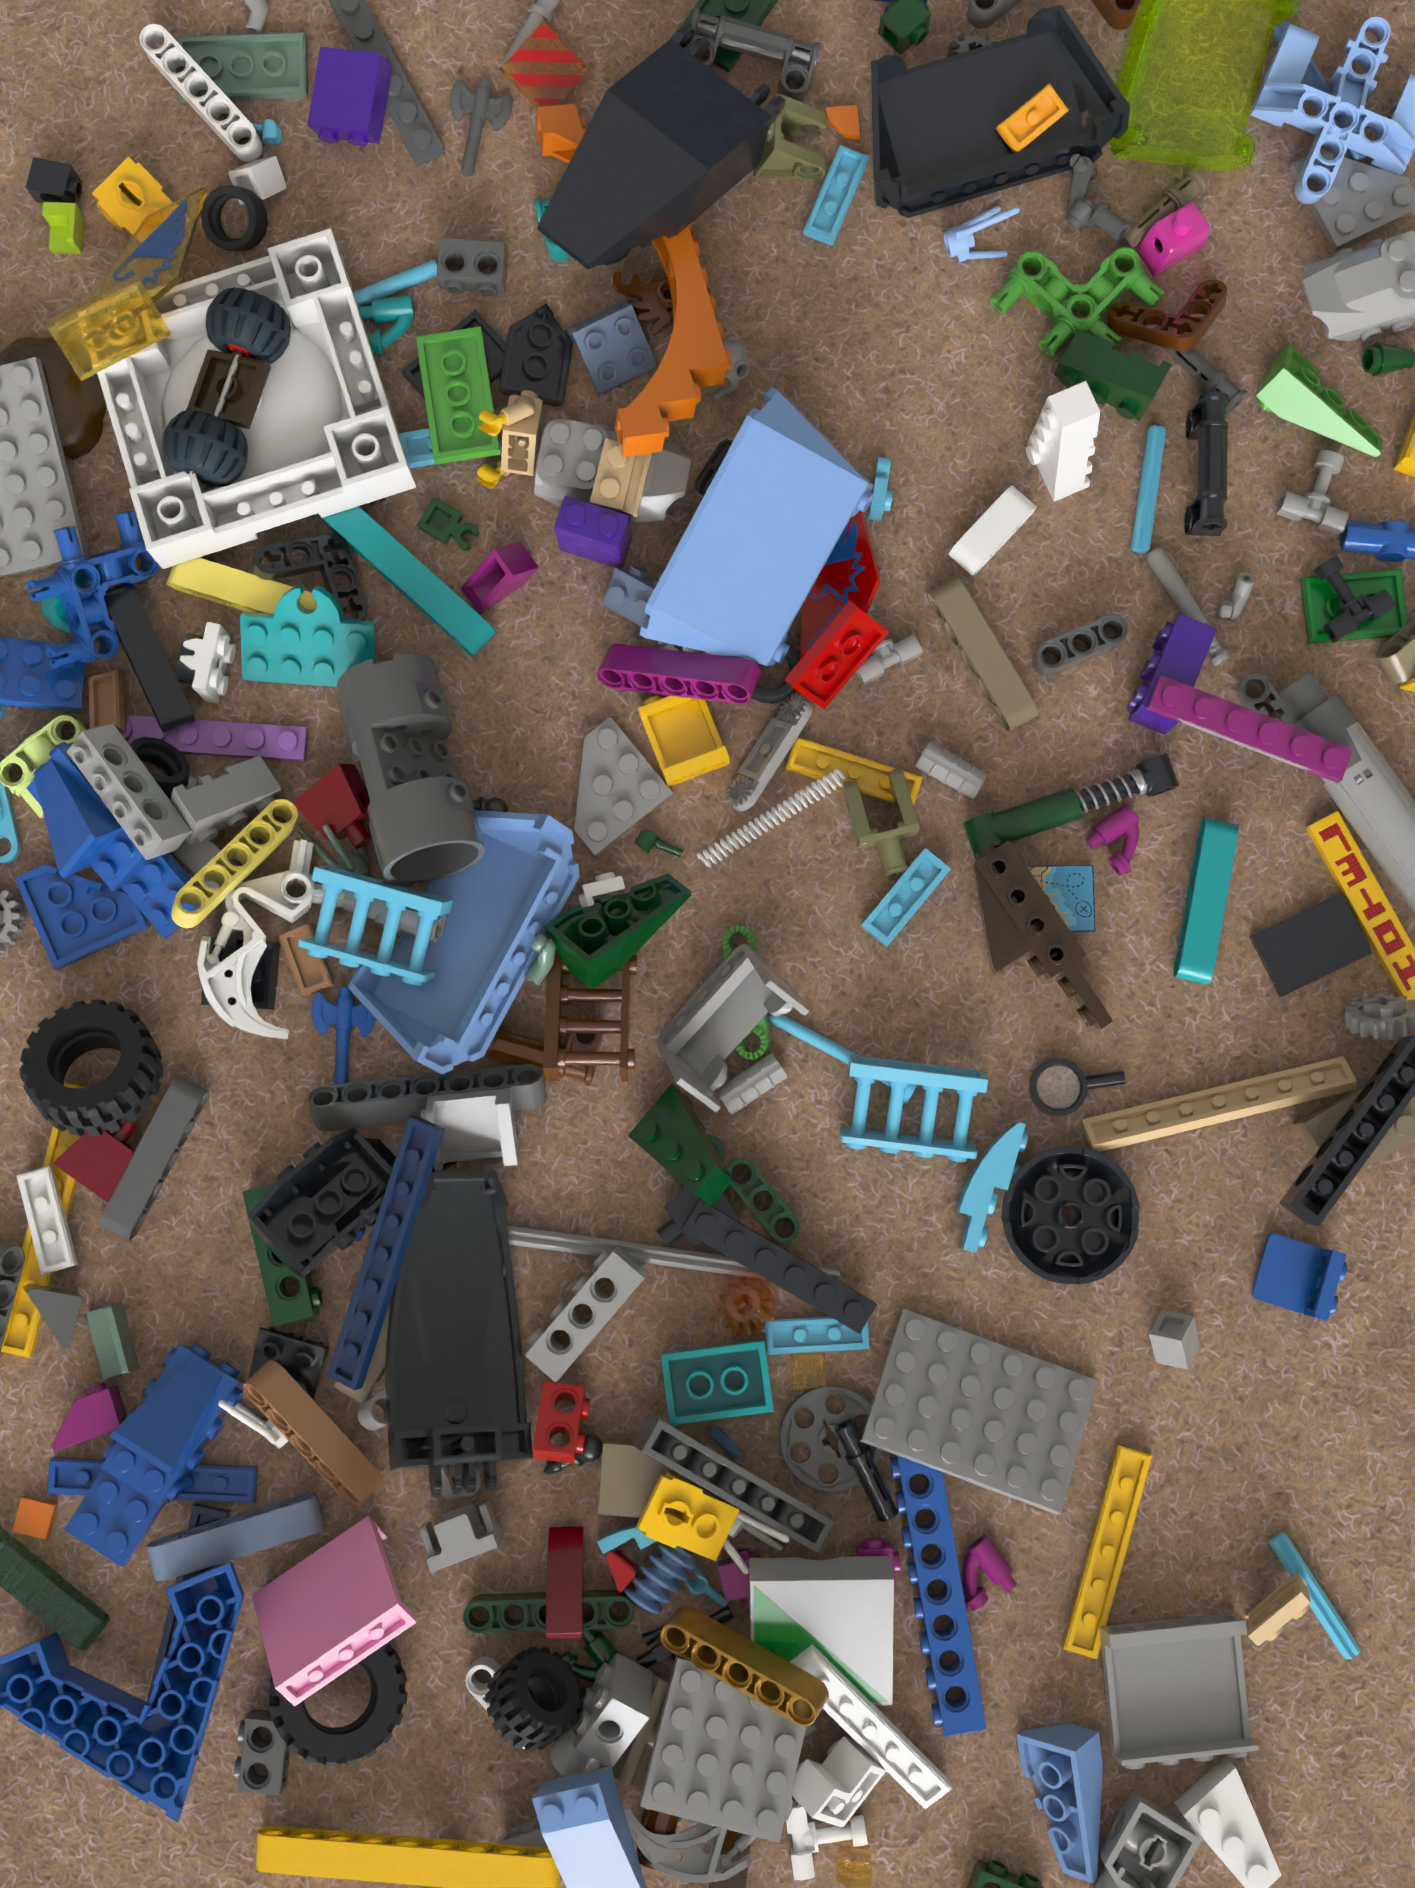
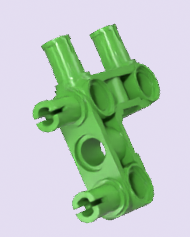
M1123 247L1117 249L1099 265L1093 278L1086 285L1081 284V286L1078 284L1073 285L1057 271L1058 266L1041 253L1028 251L1021 255L1017 265L1008 273V282L989 301L994 309L999 305L998 312L1005 314L1021 295L1030 300L1056 323L1045 337L1038 342L1039 348L1044 351L1048 347L1049 350L1046 354L1053 357L1069 338L1074 337L1077 330L1113 342L1116 348L1121 342L1122 337L1118 336L1101 321L1102 316L1125 291L1131 290L1148 304L1150 308H1153L1156 302L1158 303L1162 299L1166 291L1162 290L1144 274L1146 270L1140 264L1139 255L1131 248ZM1115 265L1125 266L1128 272L1119 271ZM1031 268L1035 270L1037 275H1028L1023 269ZM1072 311H1081L1086 318H1077L1072 314Z

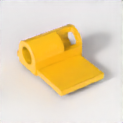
M129 156L92 192V195L99 201L96 206L104 217L118 230L122 231L125 228L140 244L177 208L161 191L163 187L139 162L135 164ZM187 217V218L185 219V222L188 220V227H189V226L192 224V222H191L190 219Z
M667 1470L665 1476L660 1475L636 1527L646 1537L675 1549L677 1546H680L716 1561L740 1509L703 1493V1489L692 1480L677 1472Z

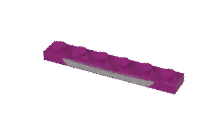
M1163 675L1157 678L1146 708L1162 716L1336 783L1342 781L1353 751L1352 748Z

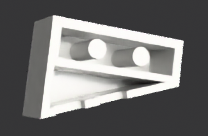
M1225 1756L1175 1802V1805L1245 1888H1269L1282 1875L1239 1773L1233 1763Z

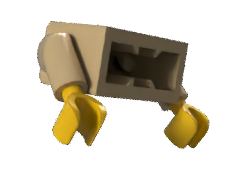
M524 390L519 395L509 396L508 406L501 409L499 415L487 409L483 410L479 415V419L484 421V423L479 425L478 428L487 434L496 436L503 427L501 460L497 462L498 467L494 469L485 463L477 471L479 476L477 481L487 488H494L502 475L508 476L511 473L534 476L541 433L543 401L533 391Z

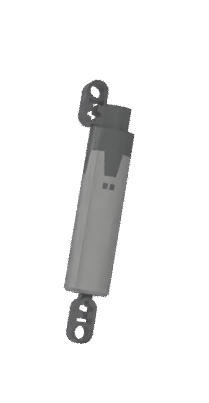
M1310 672L1279 693H1277L1264 675L1259 673L1247 675L1237 688V697L1243 707L1268 716L1269 714L1264 706L1259 711L1255 706L1260 705L1269 697L1271 701L1266 707L1271 713L1276 711L1280 713L1279 721L1353 749L1341 782L1336 783L1318 775L1316 776L1415 915V800L1339 693L1328 699ZM1249 682L1258 683L1262 688L1261 697L1255 699L1248 697L1245 693V685Z

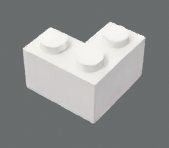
M843 1736L841 1740L836 1741L830 1747L828 1757L822 1764L806 1759L797 1766L791 1795L812 1818L843 1828L886 1770L859 1743Z

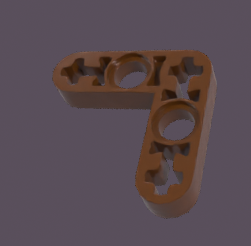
M1219 280L1202 282L1177 315L1131 302H1117L1108 309L1107 324L1117 334L1176 351H1188L1198 344L1225 307L1227 286ZM1197 313H1198V314H1203V315H1205V316H1202V317H1193V316H1190V315H1191V314H1197ZM1154 324V325H1159L1160 327H1157V328H1148V327H1145V326H1146V325Z

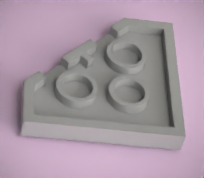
M1320 150L1324 159H1333L1332 153ZM1307 156L1293 162L1289 167L1296 182ZM1343 157L1328 192L1317 202L1308 205L1333 251H1337L1414 214L1415 189L1407 177ZM1307 179L1308 188L1311 191L1318 192L1320 190L1318 182L1314 179Z
M611 717L607 718L584 737L574 825L576 834L596 857L673 795L670 788Z

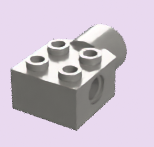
M618 1652L609 1664H602L593 1686L590 1689L585 1688L583 1690L584 1696L580 1698V1701L584 1703L583 1710L578 1713L580 1719L573 1725V1728L559 1737L550 1749L551 1761L563 1776L595 1770L602 1763L611 1766V1768L615 1765L650 1718L653 1676L651 1670Z
M1131 1789L1099 1845L1098 1854L1105 1868L1093 1888H1176L1202 1839L1193 1826Z

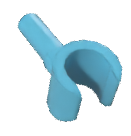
M264 120L262 124L252 123L256 132L262 134V141L265 144L279 145L281 143V130L273 120Z
M697 1566L693 1571L698 1578L693 1581L688 1579L684 1581L689 1591L694 1595L704 1593L722 1607H725L728 1604L725 1597L709 1585L702 1569Z

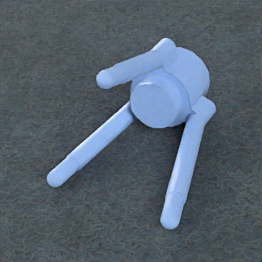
M995 206L961 225L943 231V240L948 256L950 258L957 256L959 262L968 259L1006 257L1008 255L1007 251H969V248L975 246L973 233L1019 213L1020 208L1014 207L994 215L1001 211L1000 206Z

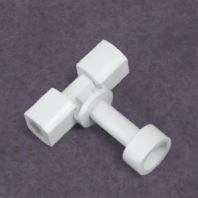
M795 1799L792 1800V1812L788 1820H786L788 1834L792 1835L793 1847L790 1848L794 1880H807L815 1877L812 1853L819 1852L818 1844L852 1840L854 1847L868 1845L863 1815L852 1816L849 1819L850 1824L845 1825L843 1828L835 1826L816 1829L815 1822H807L805 1809Z

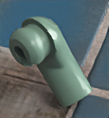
M539 934L531 945L532 949L540 953V955L525 975L526 979L537 986L541 984L553 967L556 943L552 938L549 940L544 934Z

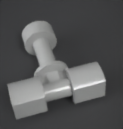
M1330 450L1319 451L1314 467L1319 470L1313 492L1306 493L1303 497L1286 491L1279 501L1276 514L1297 522L1303 517L1317 522L1316 528L1336 536L1342 533L1349 513L1329 506L1330 499L1325 495L1332 474L1340 473L1344 457Z
M872 602L867 614L873 618L872 615L876 613L877 609ZM914 634L896 644L893 639L885 640L884 638L871 653V657L865 660L856 673L864 686L883 676L886 668L898 662L902 666L921 656L923 650Z

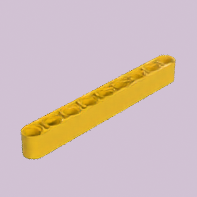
M266 1826L257 1830L255 1868L257 1871L265 1873L443 1888H560L561 1874L548 1847L288 1826Z

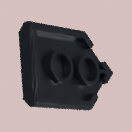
M547 303L509 327L499 391L504 395L511 396L519 395L524 390H530L537 394L538 398L543 401V404L558 407L564 404L573 342L566 331L561 329Z

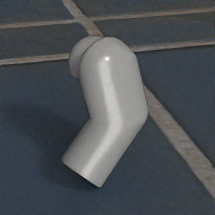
M240 0L244 1V4L251 10L246 29L250 33L261 34L269 12L267 1Z

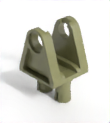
M776 93L772 100L781 96L785 99V105L779 116L769 127L761 161L754 169V178L814 180L822 178L826 173L825 157L784 140V136H821V131L827 128L826 113L788 96Z
M901 767L893 769L888 774L898 822L895 823L892 830L878 833L877 828L870 829L857 781L848 780L842 782L857 850L871 846L879 848L885 877L905 872L908 869L901 839L915 836L920 830L906 778Z

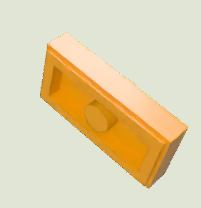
M1049 83L998 125L996 130L1013 153L1020 152L1069 110Z

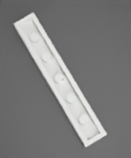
M813 1644L790 1661V1663L825 1683L829 1691V1699L823 1709L925 1809L952 1789L951 1781Z

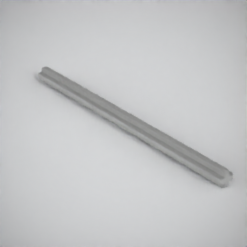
M507 1226L510 1245L598 1257L605 1249L612 1253L619 1246L636 1262L765 1279L722 1254ZM819 1268L840 1281L841 1273L838 1270Z

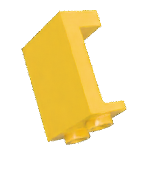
M657 695L643 701V706L638 708L639 716L668 787L730 763V757L726 747L722 744L705 700L668 696L662 699L661 695Z

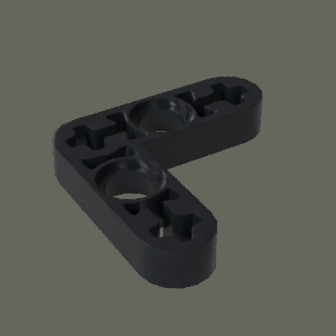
M325 534L260 547L255 552L251 564L252 570L259 578L273 580L320 570L327 592L334 596L341 607L343 619L365 620L368 612L367 604L348 546L341 536ZM327 545H331V548L334 550H339L335 556L336 566L332 567L334 559L331 552H325ZM296 549L303 550L307 553L309 561L305 564H298L292 559L291 552ZM282 553H284V560L278 561ZM263 557H267L271 562L277 561L272 569H269L266 564H261ZM336 574L345 575L350 581V586L346 589L338 588L333 582V576ZM352 595L349 600L351 609L354 611L358 610L355 618H352V615L349 613H344L348 606L346 597Z

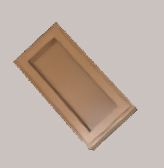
M119 669L88 677L89 729L113 723L120 733L126 732L124 674Z
M307 923L278 934L301 997L304 998L335 986L325 958L310 956L307 954L308 949L298 947L299 939L315 937L312 923Z

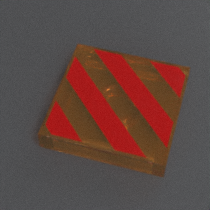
M543 20L499 70L537 109V107L559 105L591 69Z

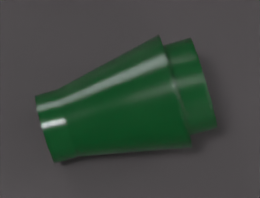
M1379 342L1374 343L1372 346H1367L1362 355L1363 370L1366 373H1371L1373 376L1401 369H1410L1415 364L1414 349Z

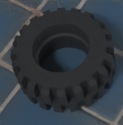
M99 999L91 1000V1004H86L84 1000L74 1002L71 1008L65 1010L64 1007H61L54 1011L56 1015L49 1020L45 1017L38 1024L40 1029L37 1033L31 1032L26 1040L29 1048H24L20 1057V1061L23 1063L19 1069L20 1078L24 1083L23 1088L42 1116L49 1120L55 1128L60 1131L67 1129L71 1135L83 1136L84 1131H87L90 1137L101 1136L104 1130L109 1129L111 1133L121 1130L120 1125L127 1121L132 1124L139 1118L137 1113L141 1109L147 1111L153 1102L150 1096H156L161 1086L158 1079L163 1076V1065L160 1062L162 1056L145 1023L141 1022L139 1016L131 1009L125 1010L122 1004L110 1002L107 1006L104 1000ZM99 1048H112L121 1051L116 1068L102 1082L86 1088L64 1086L65 1076L69 1067L84 1053Z
M390 1642L359 1662L369 1676L371 1696L363 1714L346 1726L327 1727L318 1723L309 1715L304 1700L294 1706L275 1689L272 1675L270 1676V1688L268 1691L270 1715L280 1737L295 1754L298 1753L305 1760L314 1764L318 1762L323 1763L325 1766L336 1767V1764L345 1763L348 1766L358 1763L357 1759L364 1756L369 1758L377 1752L376 1748L383 1742L386 1744L393 1736L391 1732L396 1725H400L403 1718L401 1712L403 1705L407 1704L408 1693L405 1691L407 1677L401 1665L402 1660L397 1651L389 1644Z

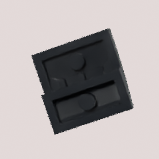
M211 938L209 955L212 954L216 946L214 944L216 938ZM228 939L225 948H222L220 951L219 961L222 962L241 948L244 940ZM266 941L267 947L252 976L251 996L255 1009L274 1010L280 943ZM228 970L224 975L229 978L233 975V972ZM202 989L201 1005L211 1006ZM230 998L228 1000V1003L230 1005H234L236 1003V999Z

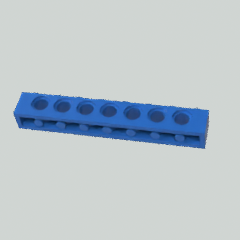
M895 1455V1457L889 1458L893 1479L899 1478L901 1492L895 1493L898 1513H905L907 1527H902L901 1533L904 1548H911L913 1562H908L907 1568L910 1583H917L919 1597L913 1598L916 1619H923L925 1632L919 1633L922 1654H929L931 1668H925L928 1690H935L937 1703L931 1704L934 1725H941L945 1737L986 1730L943 1473ZM917 1473L926 1475L927 1483L924 1488L913 1490L909 1487V1481L913 1475ZM924 1508L932 1510L933 1517L928 1524L920 1525L915 1522V1516L919 1510ZM927 1544H935L939 1547L937 1556L931 1560L921 1557V1551ZM934 1579H940L945 1582L943 1591L937 1595L927 1592L928 1584ZM948 1615L951 1617V1622L946 1629L938 1630L933 1627V1622L937 1616ZM952 1650L957 1653L956 1660L952 1664L943 1665L939 1662L940 1655L943 1652ZM952 1686H959L963 1689L962 1695L957 1700L945 1698L946 1691Z

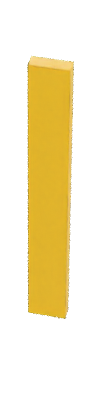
M64 1082V1086L67 1087L86 1088L85 1086ZM53 1126L43 1167H54L66 1218H68L77 1181L53 1163L81 1136L71 1135L67 1129L60 1131ZM28 1224L22 1246L25 1254L24 1266L1 1352L31 1358L34 1354L43 1317L23 1287L29 1283L50 1287L54 1272L41 1275Z

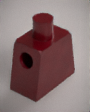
M338 764L293 801L297 809L327 840H329L328 836L323 830V825L325 824L329 825L338 840L347 837L355 849L363 847L372 840L371 835L363 825L369 820L367 809L370 804V798L354 764Z
M127 1121L120 1125L121 1130L113 1133L109 1130H104L101 1136L90 1137L86 1132L58 1157L53 1164L108 1202L134 1155L135 1149L125 1142L136 1130L137 1126Z

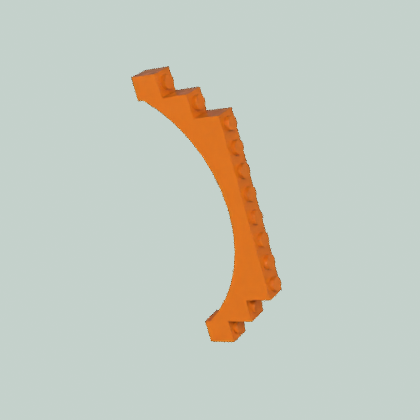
M576 103L537 107L536 134L542 156L551 155L569 164L587 130L584 117H579ZM692 223L678 235L670 238L665 235L652 240L669 282L673 305V329L668 348L655 374L628 407L618 408L615 431L622 457L662 452L664 439L669 437L668 421L694 418L696 404L701 401L700 388L724 385L727 370L732 368L729 349H724L723 345L724 332L722 323L720 321L717 322L715 318V299L713 294H708L707 271L699 263V243L697 240H693L691 235Z

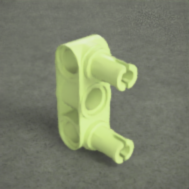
M68 715L58 716L41 730L29 736L16 750L0 762V783L8 787L17 797L22 796L41 819L44 818L42 807L26 788L35 778L33 775L35 770L50 759L49 752L56 745L62 742L72 743L82 731L87 730L84 723ZM67 723H73L76 730L75 735L70 740L63 739L61 735L62 727ZM18 764L22 768V778L17 782H12L9 778V770L12 766Z

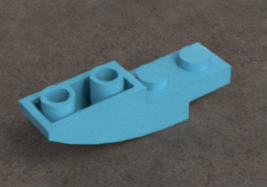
M1015 1122L1002 1132L986 1149L970 1173L955 1210L956 1212L968 1215L959 1248L977 1253L978 1247H984L988 1235V1228L984 1227L987 1213L993 1214L997 1202V1195L993 1194L994 1187L1008 1190L1012 1177L1019 1169V1165H1015L1018 1151L1024 1152L1027 1144L1028 1133L1024 1132L1026 1124Z

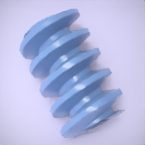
M659 1543L657 1546L662 1556L658 1557L650 1554L649 1559L653 1564L652 1569L641 1565L640 1569L645 1576L642 1580L634 1576L632 1582L636 1587L635 1590L625 1588V1593L642 1609L654 1614H660L662 1612L660 1602L669 1603L671 1600L668 1590L678 1592L680 1585L677 1579L687 1581L689 1578L685 1567L695 1570L698 1566L691 1551L677 1546L675 1549Z

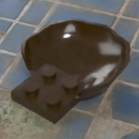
M20 337L10 343L0 353V366L33 357L41 359L64 456L73 460L90 453L101 438L103 430L102 419L107 409L99 377L93 369L90 357L84 355L75 345L63 338L45 337L38 339L36 337Z

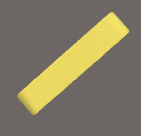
M196 558L172 566L166 585L190 595L245 612L274 614L275 607L285 592L294 588L273 580H264L257 575L202 558ZM304 590L300 596L301 605L308 610L316 609L317 604L312 593Z
M277 799L271 802L178 891L171 910L172 920L183 928H192L198 925L289 837L298 817L297 807L286 799ZM273 817H282L286 820V823H280ZM251 838H260L265 844H256ZM236 859L241 862L242 866H234L228 860ZM214 881L220 888H210L205 882ZM181 904H192L197 910L187 911Z

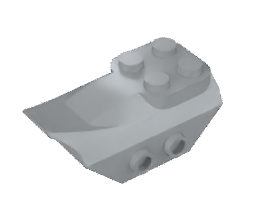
M1415 230L1390 237L1385 241L1383 239L1373 240L1366 244L1364 248L1354 251L1352 248H1346L1334 254L1333 257L1303 265L1306 274L1301 278V282L1312 314L1323 321L1328 338L1347 342L1361 338L1363 342L1377 338L1383 331L1392 329L1393 332L1403 331L1411 327L1413 322H1415Z
M549 419L543 432L537 460L534 495L559 507L562 505L564 496L590 503L605 438L618 441L616 431H612L608 426L602 424H588L567 419ZM664 441L662 452L653 453L639 515L634 517L631 514L623 513L630 517L631 523L665 520L667 508L677 499L685 496L692 458L680 450L679 443Z

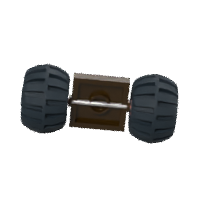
M236 287L227 288L219 293L207 309L205 322L207 336L210 342L221 352L207 350L187 409L178 413L170 420L164 430L162 439L163 456L171 468L179 473L186 472L190 474V471H192V474L195 473L202 483L213 486L230 485L240 477L245 469L248 459V444L245 435L237 427L250 429L271 370L270 364H273L283 355L290 342L291 326L287 312L278 303L252 290Z

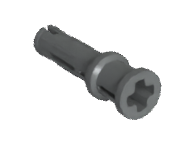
M1160 346L1203 385V393L1223 392L1229 395V401L1225 407L1226 415L1231 413L1248 394L1247 390H1240L1227 378L1228 373L1225 370L1219 369L1217 371L1194 348L1188 351H1176Z

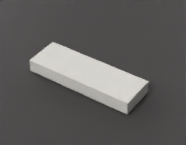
M47 1166L16 1175L41 1275L78 1265L54 1167Z

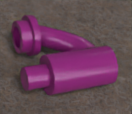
M1124 804L1092 828L1094 833L1085 838V842L1093 850L1100 844L1107 846L1125 834L1122 852L1115 851L1112 853V857L1108 859L1110 866L1118 875L1127 874L1131 871L1129 863L1139 840V819L1129 805Z
M987 1535L981 1536L968 1547L967 1550L969 1552L964 1562V1582L967 1594L964 1601L965 1606L970 1607L972 1611L983 1606L989 1598L986 1595V1589L983 1586H977V1568L979 1566L993 1584L1000 1583L1006 1592L1011 1591L1017 1585V1582L1010 1575L1013 1570Z

